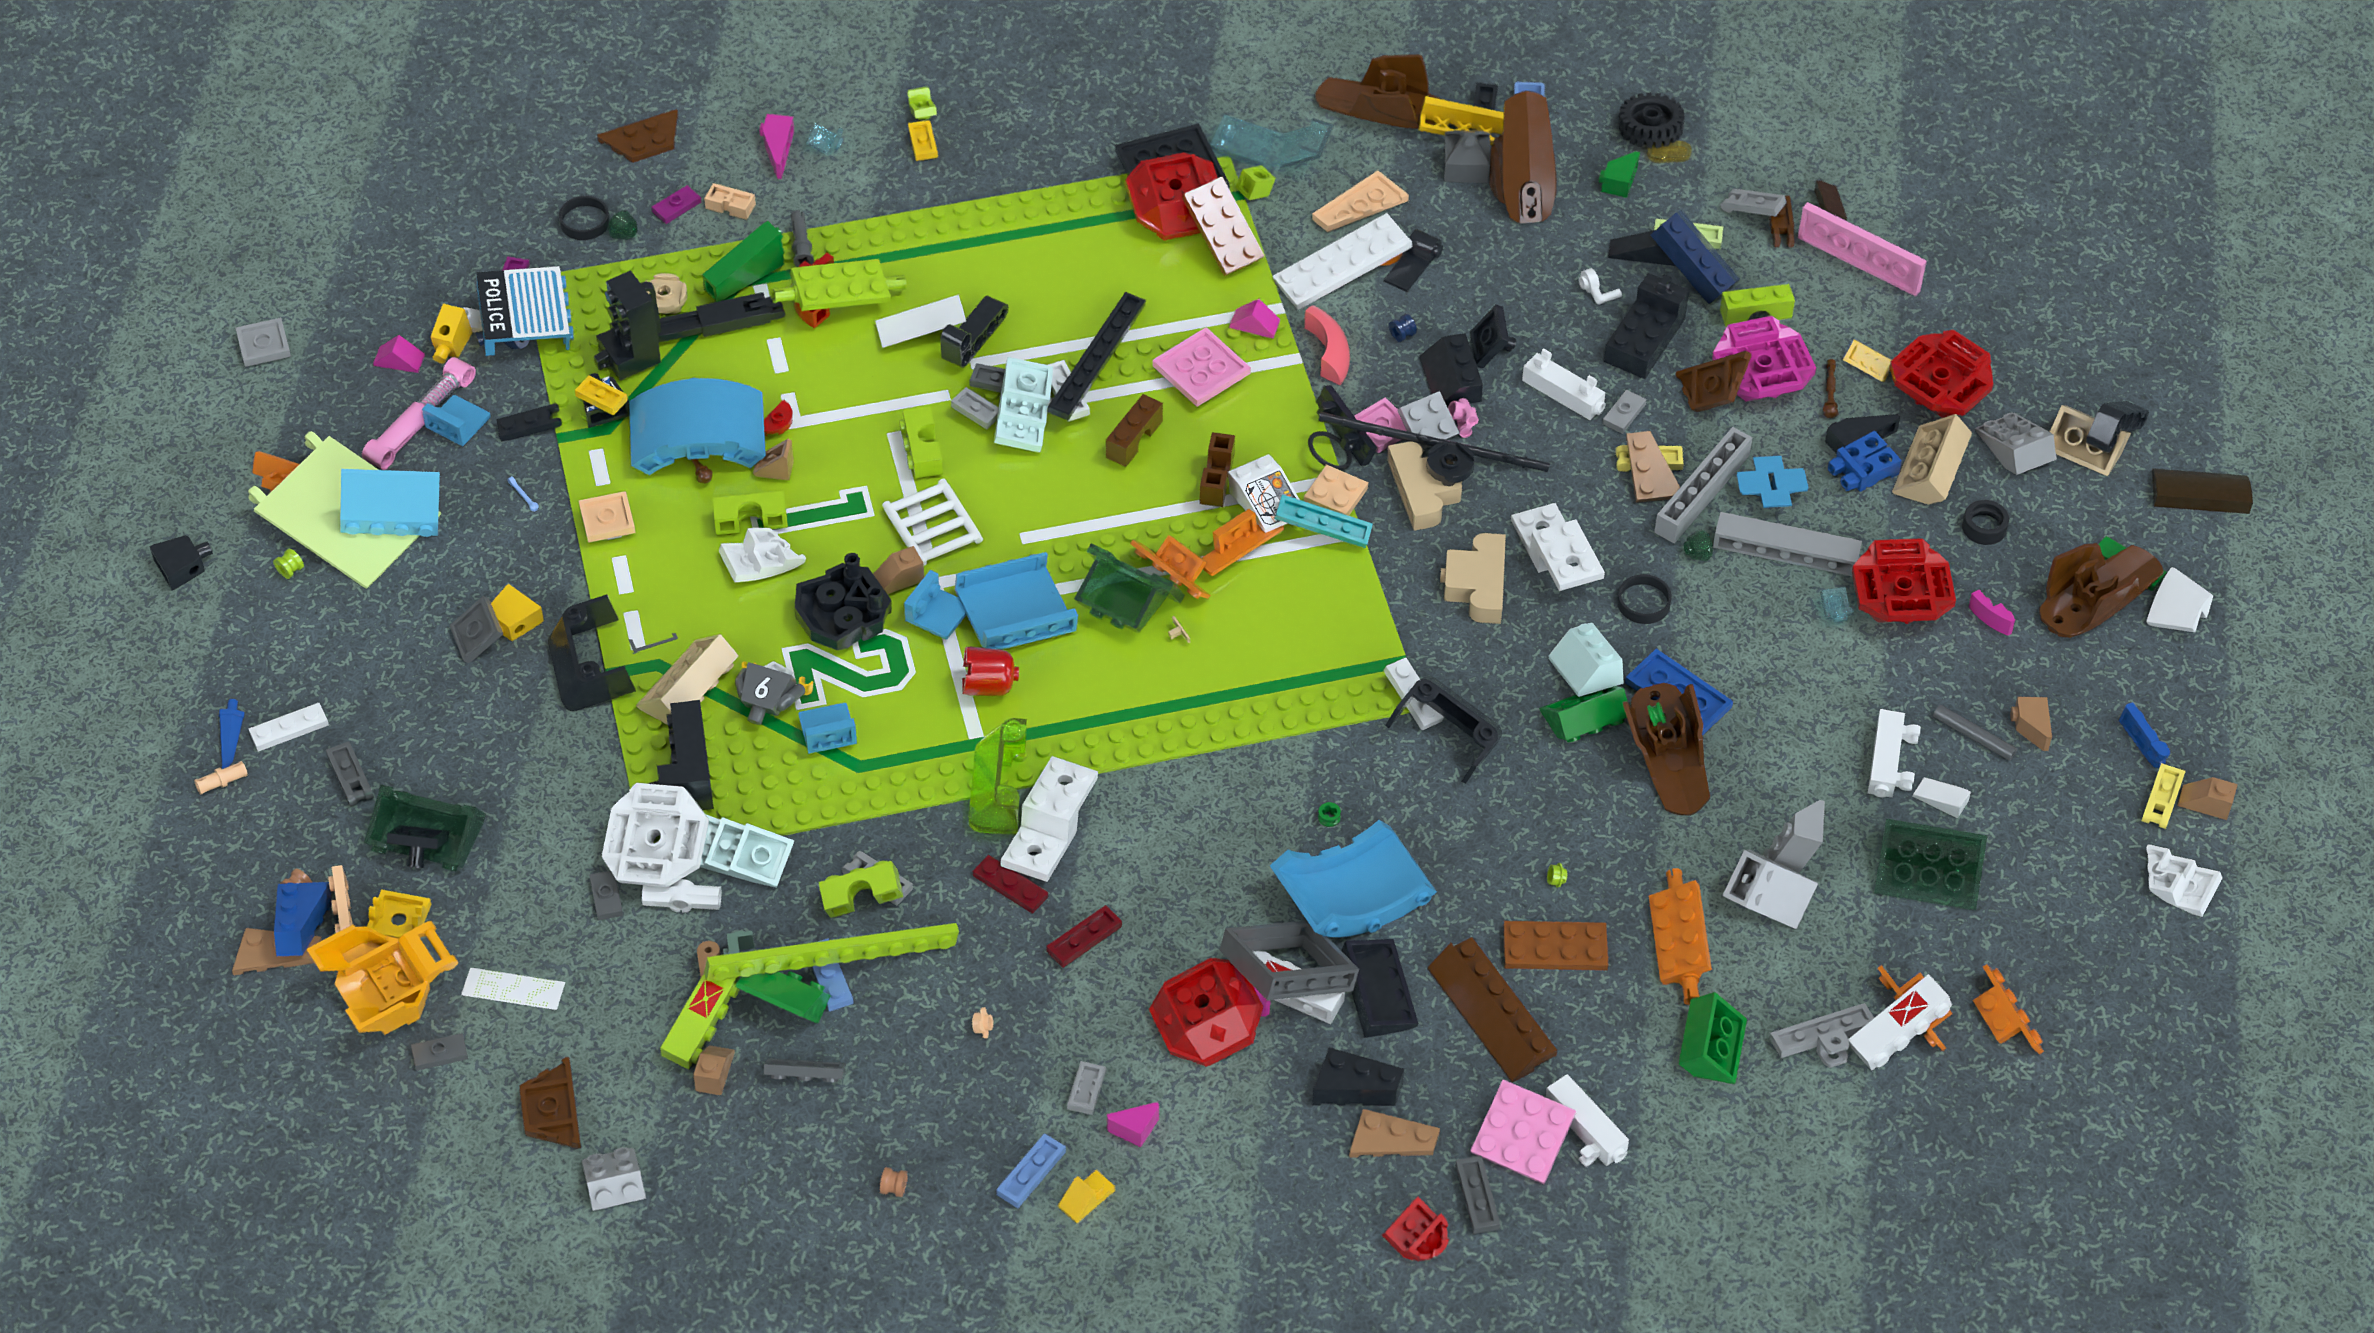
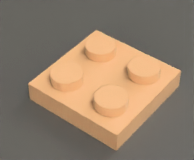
M1326 465L1305 494L1304 501L1349 516L1367 491L1368 482Z
M626 491L579 500L588 542L635 533Z

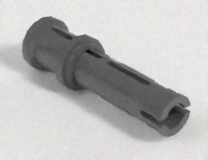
M795 210L790 215L794 237L792 251L795 254L793 259L794 265L799 267L804 261L812 265L814 257L811 254L812 243L807 238L805 213L802 211L800 214V210Z

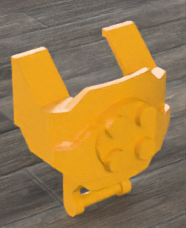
M432 921L425 922L403 934L400 939L385 936L367 926L355 927L351 925L307 948L308 954L319 971H338L335 986L348 1006V1009L345 1011L357 1031H381L384 1035L406 1023L409 1025L419 1020L430 990L429 984L441 972L449 971L458 964L455 956L450 955L435 932L436 927ZM421 937L428 938L441 958L440 961H434L421 941Z

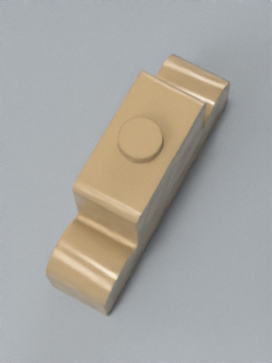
M1405 442L1389 445L1387 461L1413 530L1437 526L1442 520L1443 506L1461 501L1462 482L1455 483L1453 486H1445L1441 481L1433 478L1426 468L1428 457L1422 458V448L1419 444ZM1447 460L1446 463L1449 464V465H1452V464H1453V461H1452V462H1449V461Z
M1482 533L1477 535L1473 540L1472 551L1448 550L1446 568H1441L1440 582L1445 583L1444 600L1469 603V616L1476 622L1501 624L1506 538L1504 534Z

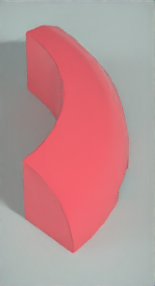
M1312 305L1305 311V329L1318 337L1326 348L1325 354L1321 358L1320 376L1341 385L1348 373L1350 364V350L1347 338L1340 325L1330 315Z

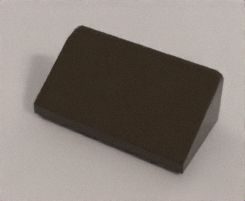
M1816 180L1814 192L1820 208L1847 221L1837 187Z

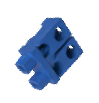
M1873 431L1847 445L1845 448L1838 449L1836 457L1828 462V471L1834 476L1843 472L1845 475L1841 477L1840 481L1842 487L1846 491L1857 488L1861 492L1866 487H1871L1888 476L1891 478L1898 476L1902 460L1890 447H1887V443L1878 433Z

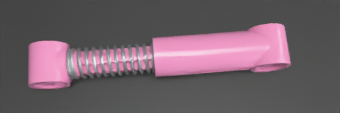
M455 357L450 358L444 366L443 376L418 402H413L377 440L372 439L367 442L362 452V458L370 464L386 470L393 463L395 454L424 426L422 408L427 403L438 407L440 403L445 401V398H448V395L460 386L467 387L475 377V367Z

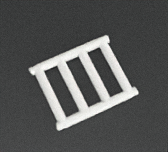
M941 479L937 485L893 503L886 501L882 504L907 548L915 547L924 566L930 559L972 542L979 544L983 541L980 532L946 479ZM941 493H944L948 499L946 502L901 519L896 512ZM952 509L958 515L955 519L913 536L907 530L909 526ZM963 525L969 533L924 552H921L917 546L918 543Z

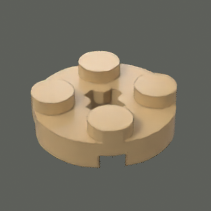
M663 273L655 275L654 279L649 282L655 288L658 312L661 314L679 313L687 300L686 284L673 274Z

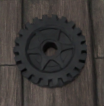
M1651 92L1647 93L1646 96L1643 93L1638 94V97L1633 95L1630 97V100L1626 99L1620 107L1618 129L1626 141L1630 140V143L1633 145L1638 143V147L1647 145V148L1652 149V145H1655L1656 148H1661V144L1667 147L1669 143L1674 144L1676 139L1679 140L1684 129V109L1681 108L1679 102L1676 103L1674 98L1669 100L1667 95L1661 97V93H1656L1655 96H1652Z

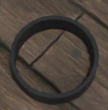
M593 196L572 198L559 211L561 230L565 235L575 240L597 238L608 229L610 224L607 205L602 200ZM581 206L596 207L606 215L601 224L588 230L572 229L563 222L568 212Z
M1639 574L1629 577L1621 584L1617 604L1620 612L1627 619L1640 624H1651L1662 620L1668 614L1672 594L1669 586L1660 578L1653 575ZM1641 584L1650 585L1659 589L1666 596L1668 603L1658 612L1643 614L1628 608L1621 596L1629 587Z

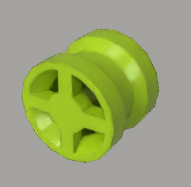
M290 548L284 552L282 557H277L273 560L277 571L286 579L291 578L294 571L304 568V563L300 556Z

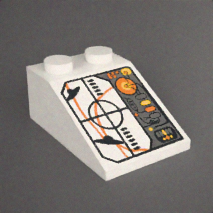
M1269 454L1228 472L1230 494L1245 511L1250 509L1255 513L1256 523L1265 533L1287 524L1286 522L1274 519L1281 495L1300 499L1282 468Z

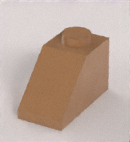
M912 546L892 553L873 575L886 593L890 594L920 583L924 578V565L917 550Z
M2017 697L2015 707L2012 706L2010 712L2011 721H2015L2016 731L2041 750L2048 751L2052 733L2047 697Z
M2214 777L2185 784L2182 787L2178 806L2227 820L2238 784Z
M709 1045L700 1053L693 1075L696 1091L722 1095L735 1050Z

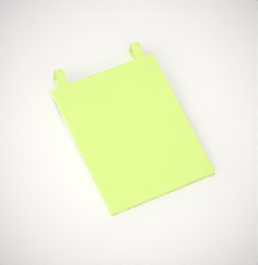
M308 432L305 435V445L314 451L268 496L258 487L253 486L248 491L250 494L248 498L252 503L258 504L254 508V512L367 589L420 535L398 536L396 534L340 533L341 469H378L332 437L328 436L322 441L314 432Z

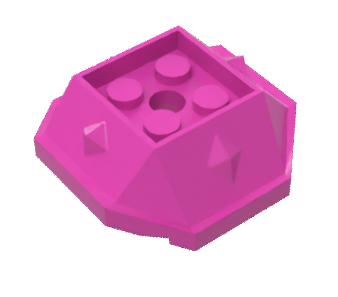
M1773 316L1729 324L1712 355V359L1716 360L1743 351L1752 353L1737 395L1746 402L1767 397L1777 398L1782 394L1802 390L1816 373V366L1801 335L1790 327L1780 324V321Z

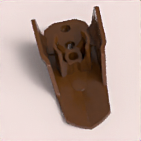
M1420 54L1383 55L1372 58L1362 81L1329 77L1319 86L1315 93L1316 103L1321 108L1376 123L1419 129L1420 111L1425 96L1440 98L1429 93L1426 66ZM1425 119V124L1436 125L1433 120Z
M1522 91L1504 101L1503 133L1499 137L1494 138V143L1490 149L1489 185L1499 202L1505 204L1511 219L1518 223L1543 222L1551 215L1556 197L1557 178L1550 117L1546 97L1536 92ZM1533 187V193L1527 194V189ZM1530 208L1535 210L1532 216L1527 215Z
M2097 543L2084 544L2062 553L2053 559L2046 586L2047 598L2039 610L2040 620L2048 626L2050 632L2060 637L2071 638L2085 633L2106 621L2145 591L2163 574V567L2151 553L2134 545L2127 547L2107 560L2104 559L2100 545Z
M1668 683L1641 688L1631 698V707L1627 701L1623 702L1635 744L1641 749L1646 766L1665 810L1678 815H1693L1710 800L1704 765L1702 737L1704 725L1693 684L1687 685L1683 694H1681L1676 686ZM1652 697H1659L1658 700H1651ZM1657 702H1660L1666 723L1659 722L1654 727L1647 706L1651 705L1653 707Z

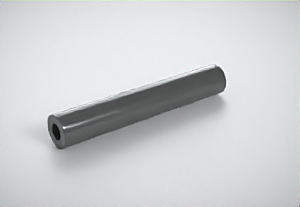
M1939 705L1934 712L1933 717L2009 761L2013 759L2018 750L2016 747L1943 705Z

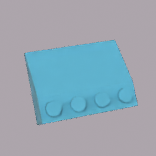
M341 469L340 533L438 536L440 472Z

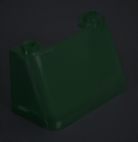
M380 785L364 843L372 846L371 851L385 855L386 851H391L409 856L410 846L387 843V833L398 825L449 830V840L438 849L425 848L424 860L443 864V869L457 872V868H463L484 824L486 813L473 806L453 805L412 795L405 791H394L393 787Z

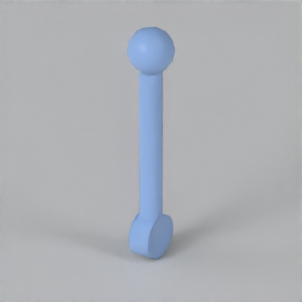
M512 476L508 478V483L529 504L530 510L537 511L539 508L538 504L532 502Z

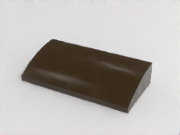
M2152 469L2154 507L2250 514L2253 496L2250 480L2246 475Z

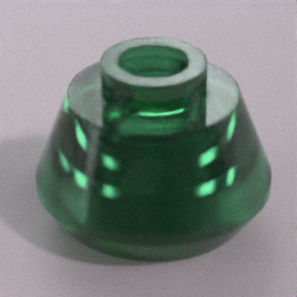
M626 210L615 213L608 225L609 234L613 239L628 240L634 237L638 230L636 220Z
M1702 529L1689 535L1687 541L1684 542L1685 554L1690 556L1691 559L1708 561L1713 555L1710 535Z

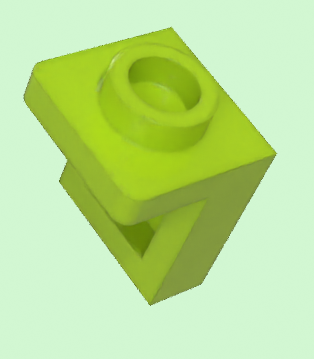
M928 86L907 91L910 111L915 119L926 120L931 118L932 115H937L936 106L931 100Z

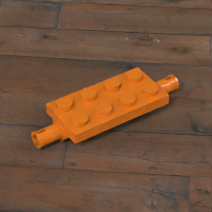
M1673 868V876L1671 875V870L1666 872L1668 889L1649 895L1660 981L1663 985L1671 983L1682 985L1684 1003L1690 1005L1691 999L1700 997L1698 983L1702 973L1711 971L1712 968L1700 886L1696 880L1683 884L1682 870Z

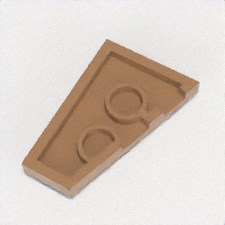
M1650 431L1627 433L1626 441L1636 502L1671 499L1680 486Z
M246 928L232 972L233 975H240L245 971H266L267 968L278 966L286 968L312 964L314 961L308 954L307 949L300 956L276 957L274 931ZM314 936L307 948L321 942V937Z
M1363 1109L1349 1157H1359V1155L1381 1157L1383 1154H1400L1401 1156L1433 1155L1440 1128Z

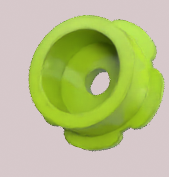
M1561 863L1550 865L1547 871L1548 884L1556 885V887L1565 884L1567 869H1564Z

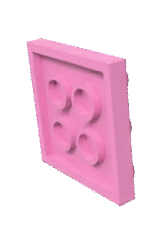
M1207 327L1153 359V367L1196 407L1251 374V367Z
M1502 1080L1472 1146L1471 1153L1482 1156L1486 1160L1544 1184L1575 1117L1576 1110Z

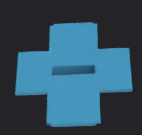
M1781 456L1753 457L1755 471L1737 472L1736 474L1740 493L1742 495L1759 496L1763 508L1792 506L1790 494L1808 491L1805 470L1803 468L1784 469ZM1768 473H1773L1771 485Z

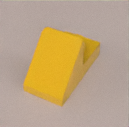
M1097 1170L1084 1181L1077 1176L1058 1207L1074 1222L1078 1223L1115 1191V1186Z

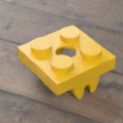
M381 890L379 897H373V906L369 907L367 927L385 936L400 939L403 934L425 922L431 907L430 898ZM397 914L406 916V921L402 925H394L391 920Z

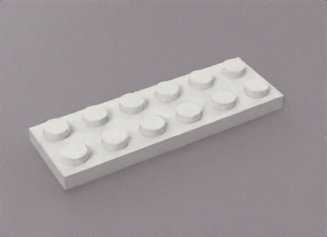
M1386 213L1273 275L1275 284L1298 310L1412 248V241Z

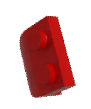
M1416 1197L1382 1234L1400 1255L1414 1261H1425L1436 1257L1444 1251L1449 1242V1239H1447L1448 1223L1441 1213L1436 1215L1419 1197Z

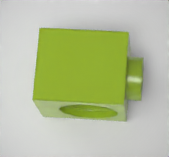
M1262 165L1245 168L1241 171L1236 188L1248 200L1269 196L1276 178Z

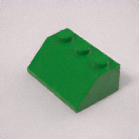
M1613 686L1580 697L1575 694L1539 709L1557 738L1573 742L1581 738L1580 735L1587 732L1589 734L1598 733L1603 730V726L1608 724L1615 726L1625 722L1624 718H1627L1623 702H1628L1624 688Z
M777 971L775 973H761L741 977L735 986L815 1023L820 1021L831 997L830 994L823 992L825 986L813 981L809 985L801 982L802 976L788 971L787 975Z
M1716 992L1691 999L1678 1064L1694 1077L1735 1084L1747 1018Z

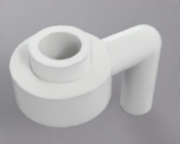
M1590 268L1581 272L1579 284L1583 290L1586 289L1588 293L1591 292L1597 304H1603L1622 297L1620 289L1601 294L1599 279L1594 269Z

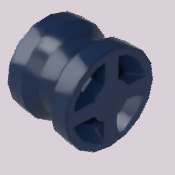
M1408 314L1402 315L1399 320L1389 322L1390 333L1398 342L1404 341L1406 336H1413L1417 333L1416 324Z

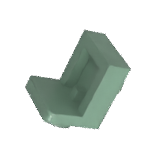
M737 931L727 934L728 948L723 949L724 955L740 953L739 950L755 948L753 932Z

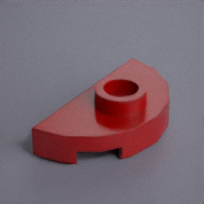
M783 399L764 418L765 436L775 433L780 435L788 430L793 423V410L786 400Z

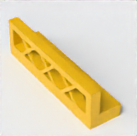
M1425 96L1420 111L1419 131L1445 136V132L1454 130L1450 129L1447 125L1453 124L1458 128L1456 130L1469 131L1468 129L1472 128L1477 131L1502 135L1504 112ZM1425 119L1433 120L1436 125L1425 124ZM1490 135V145H1493L1494 138Z

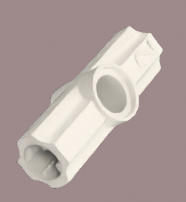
M680 879L669 887L643 885L642 904L644 906L669 907L672 911L680 912L682 910L685 913L689 912L691 908L719 910L722 891L721 887L698 886L685 879Z

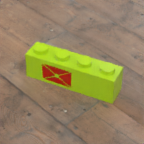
M703 974L660 1048L661 1056L687 1069H690L693 1063L697 1064L700 1053L703 1051L701 1048L706 1041H711L716 1031L715 1024L718 1019L722 1020L729 1009L727 1003L731 997L735 998L740 991L739 988L735 987L740 977L726 978L720 981H706L705 974Z

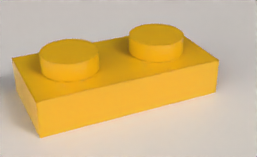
M930 120L908 123L916 161L938 158Z
M589 375L575 389L576 397L612 415L628 401L627 394Z

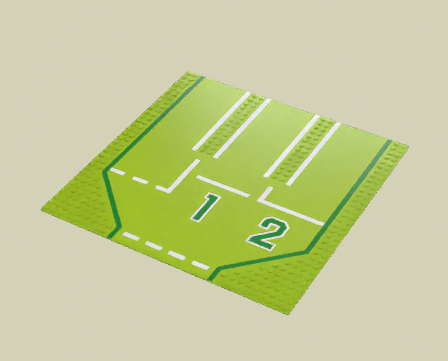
M1229 156L1218 157L1217 160L1230 183V192L1265 255L1245 196L1236 188L1238 177L1232 159ZM1127 174L807 229V238L812 243L811 254L814 257V261L826 253L834 257V263L879 259L885 277L905 276L906 289L889 290L891 296L889 302L829 308L830 316L816 328H812L799 317L793 301H782L781 303L786 315L783 318L771 320V323L703 337L701 333L659 342L661 363L623 380H619L610 367L599 370L594 361V355L600 353L598 351L596 335L610 330L609 324L612 323L607 308L610 306L605 296L607 291L606 281L630 270L640 283L646 280L648 282L653 280L657 274H673L686 284L687 300L679 313H659V318L696 311V306L716 302L704 290L702 274L743 240L560 272L561 276L565 275L566 289H563V292H568L569 306L565 307L570 309L571 323H568V326H573L574 340H570L569 350H566L563 337L536 340L550 405H559V412L552 414V417L560 418L562 421V425L555 428L590 599L607 594L619 618L618 621L597 627L605 671L625 665L636 688V692L611 699L630 789L636 783L647 784L659 781L657 766L672 764L668 724L643 712L636 705L695 640L718 634L723 636L739 656L734 660L732 669L718 678L719 683L713 689L706 691L703 695L704 699L700 703L714 809L703 810V812L720 820L723 817L744 826L747 823L780 836L1034 787L1052 756L1098 771V774L1391 717L1402 699L1384 673V669L1386 666L1406 658L1367 546L1363 548L1287 523L1284 525L1282 532L1214 576L1202 570L1194 583L1209 593L1210 597L1206 599L1200 596L1197 599L1187 592L1188 587L1183 583L1179 586L1170 580L1171 574L1167 571L1162 573L1154 568L1151 559L1147 558L1145 560L1134 552L1136 548L1130 544L1132 540L1144 544L1154 553H1157L1167 536L1170 535L1202 558L1215 550L1212 532L1245 511L1230 494L1229 482L1223 507L1200 504V483L1203 470L1207 467L1208 447L1212 432L1235 435V455L1231 470L1269 454L1282 468L1301 501H1304L1305 494L1325 467L1311 454L1308 447V439L1314 432H1327L1324 422L1318 421L1319 416L1316 412L1319 407L1316 403L1266 256L1224 276L1201 233L1165 241L1162 240L1156 233L1137 222L1125 185V180L1128 177ZM793 231L782 233V246L785 252L783 255L784 265L724 300L761 292L764 293L766 298L771 297L772 288L791 287L792 278L790 271L791 268L796 267L793 260L795 254L792 251V244L794 242ZM1125 292L1146 300L1145 307L1084 397L1090 408V415L1067 421L1047 412L1040 453L994 443L997 421L988 429H985L951 407V400L967 387L999 408L1001 392L970 386V378L976 363L1005 369L1008 357L1043 365L1064 360L1070 372H1072ZM959 295L965 318L970 315L987 295L1009 306L1004 321L964 368L941 357L940 339L944 329L882 348L875 322L876 320ZM1256 299H1260L1280 319V324L1274 338L1229 328L1236 309ZM962 323L953 326L959 328ZM1207 327L1251 367V374L1196 407L1153 367V359ZM597 373L601 379L609 376L613 377L622 391L627 394L629 401H631L641 393L669 382L690 378L728 380L749 385L762 392L764 418L784 399L793 410V423L788 430L780 435L778 433L767 434L765 436V451L786 439L792 441L794 464L790 479L781 480L756 477L753 475L755 465L748 468L736 462L723 460V456L720 455L698 458L700 464L707 466L713 473L712 480L706 484L697 481L695 465L687 457L674 459L673 464L667 465L648 475L631 466L630 416L588 428L583 400L575 396V389L588 375ZM1051 390V394H1050L1049 404L1051 403V401H1052L1053 398L1055 397L1054 394H1053V392H1052V390ZM1145 394L1163 403V422L1151 437L1143 433L1139 442L1138 453L1127 467H1124L1106 458V439L1141 395ZM931 406L935 425V439L925 440L924 442H939L943 474L915 478L913 469L908 468L907 455H910V452H905L903 438L906 437V434H901L899 420H903V410ZM1326 436L1315 437L1313 447L1317 454L1325 461L1339 466L1330 438ZM941 479H946L980 532L983 541L979 544L972 542L928 560L924 566V577L930 570L938 573L940 589L958 597L954 590L957 573L1047 552L1046 568L1067 610L1075 608L1078 614L1077 629L1074 632L1002 649L1012 655L1014 666L1019 667L1018 681H1013L1012 689L1004 696H970L962 694V678H965L968 667H963L964 652L966 647H982L967 615L948 639H943L905 621L904 602L919 583L888 594L892 600V613L887 615L882 633L868 640L862 641L860 639L849 648L835 650L813 642L795 617L796 584L825 575L826 570L845 563L844 557L848 553L858 554V557H860V567H868L874 573L892 553L907 548L882 504L886 501L893 503L935 486ZM784 490L788 527L772 530L781 539L787 541L790 544V549L798 556L803 554L806 557L805 563L772 577L734 582L719 553L721 543H743L748 528H764V525L758 517H747L740 523V533L716 535L712 498ZM626 491L635 533L588 542L579 500ZM941 493L896 512L901 519L946 502L948 499L944 493ZM952 509L909 526L907 530L913 536L955 519L958 515ZM1353 509L1349 516L1357 518L1356 512ZM963 525L918 543L917 546L921 552H924L969 533ZM1173 616H1175L1190 637V643L1186 641L1182 634L1172 640L1169 637L1168 632L1176 628L1172 621ZM672 633H676L678 637L676 640L638 651L639 653L633 654L634 651L628 640L632 639L635 647L639 648L672 638ZM743 661H746L747 664L748 662L753 664L755 662L760 666H765L774 661L793 672L792 676L797 681L796 684L799 683L801 676L805 677V684L813 681V691L809 695H802L786 710L781 711L778 716L765 713L762 724L757 725L747 720L751 708L746 707L738 697L735 679L742 669ZM847 703L851 719L854 718L856 726L857 744L808 754L798 713ZM1406 707L1400 715L1410 713L1408 708ZM661 835L657 836L654 839V843H657L660 840Z

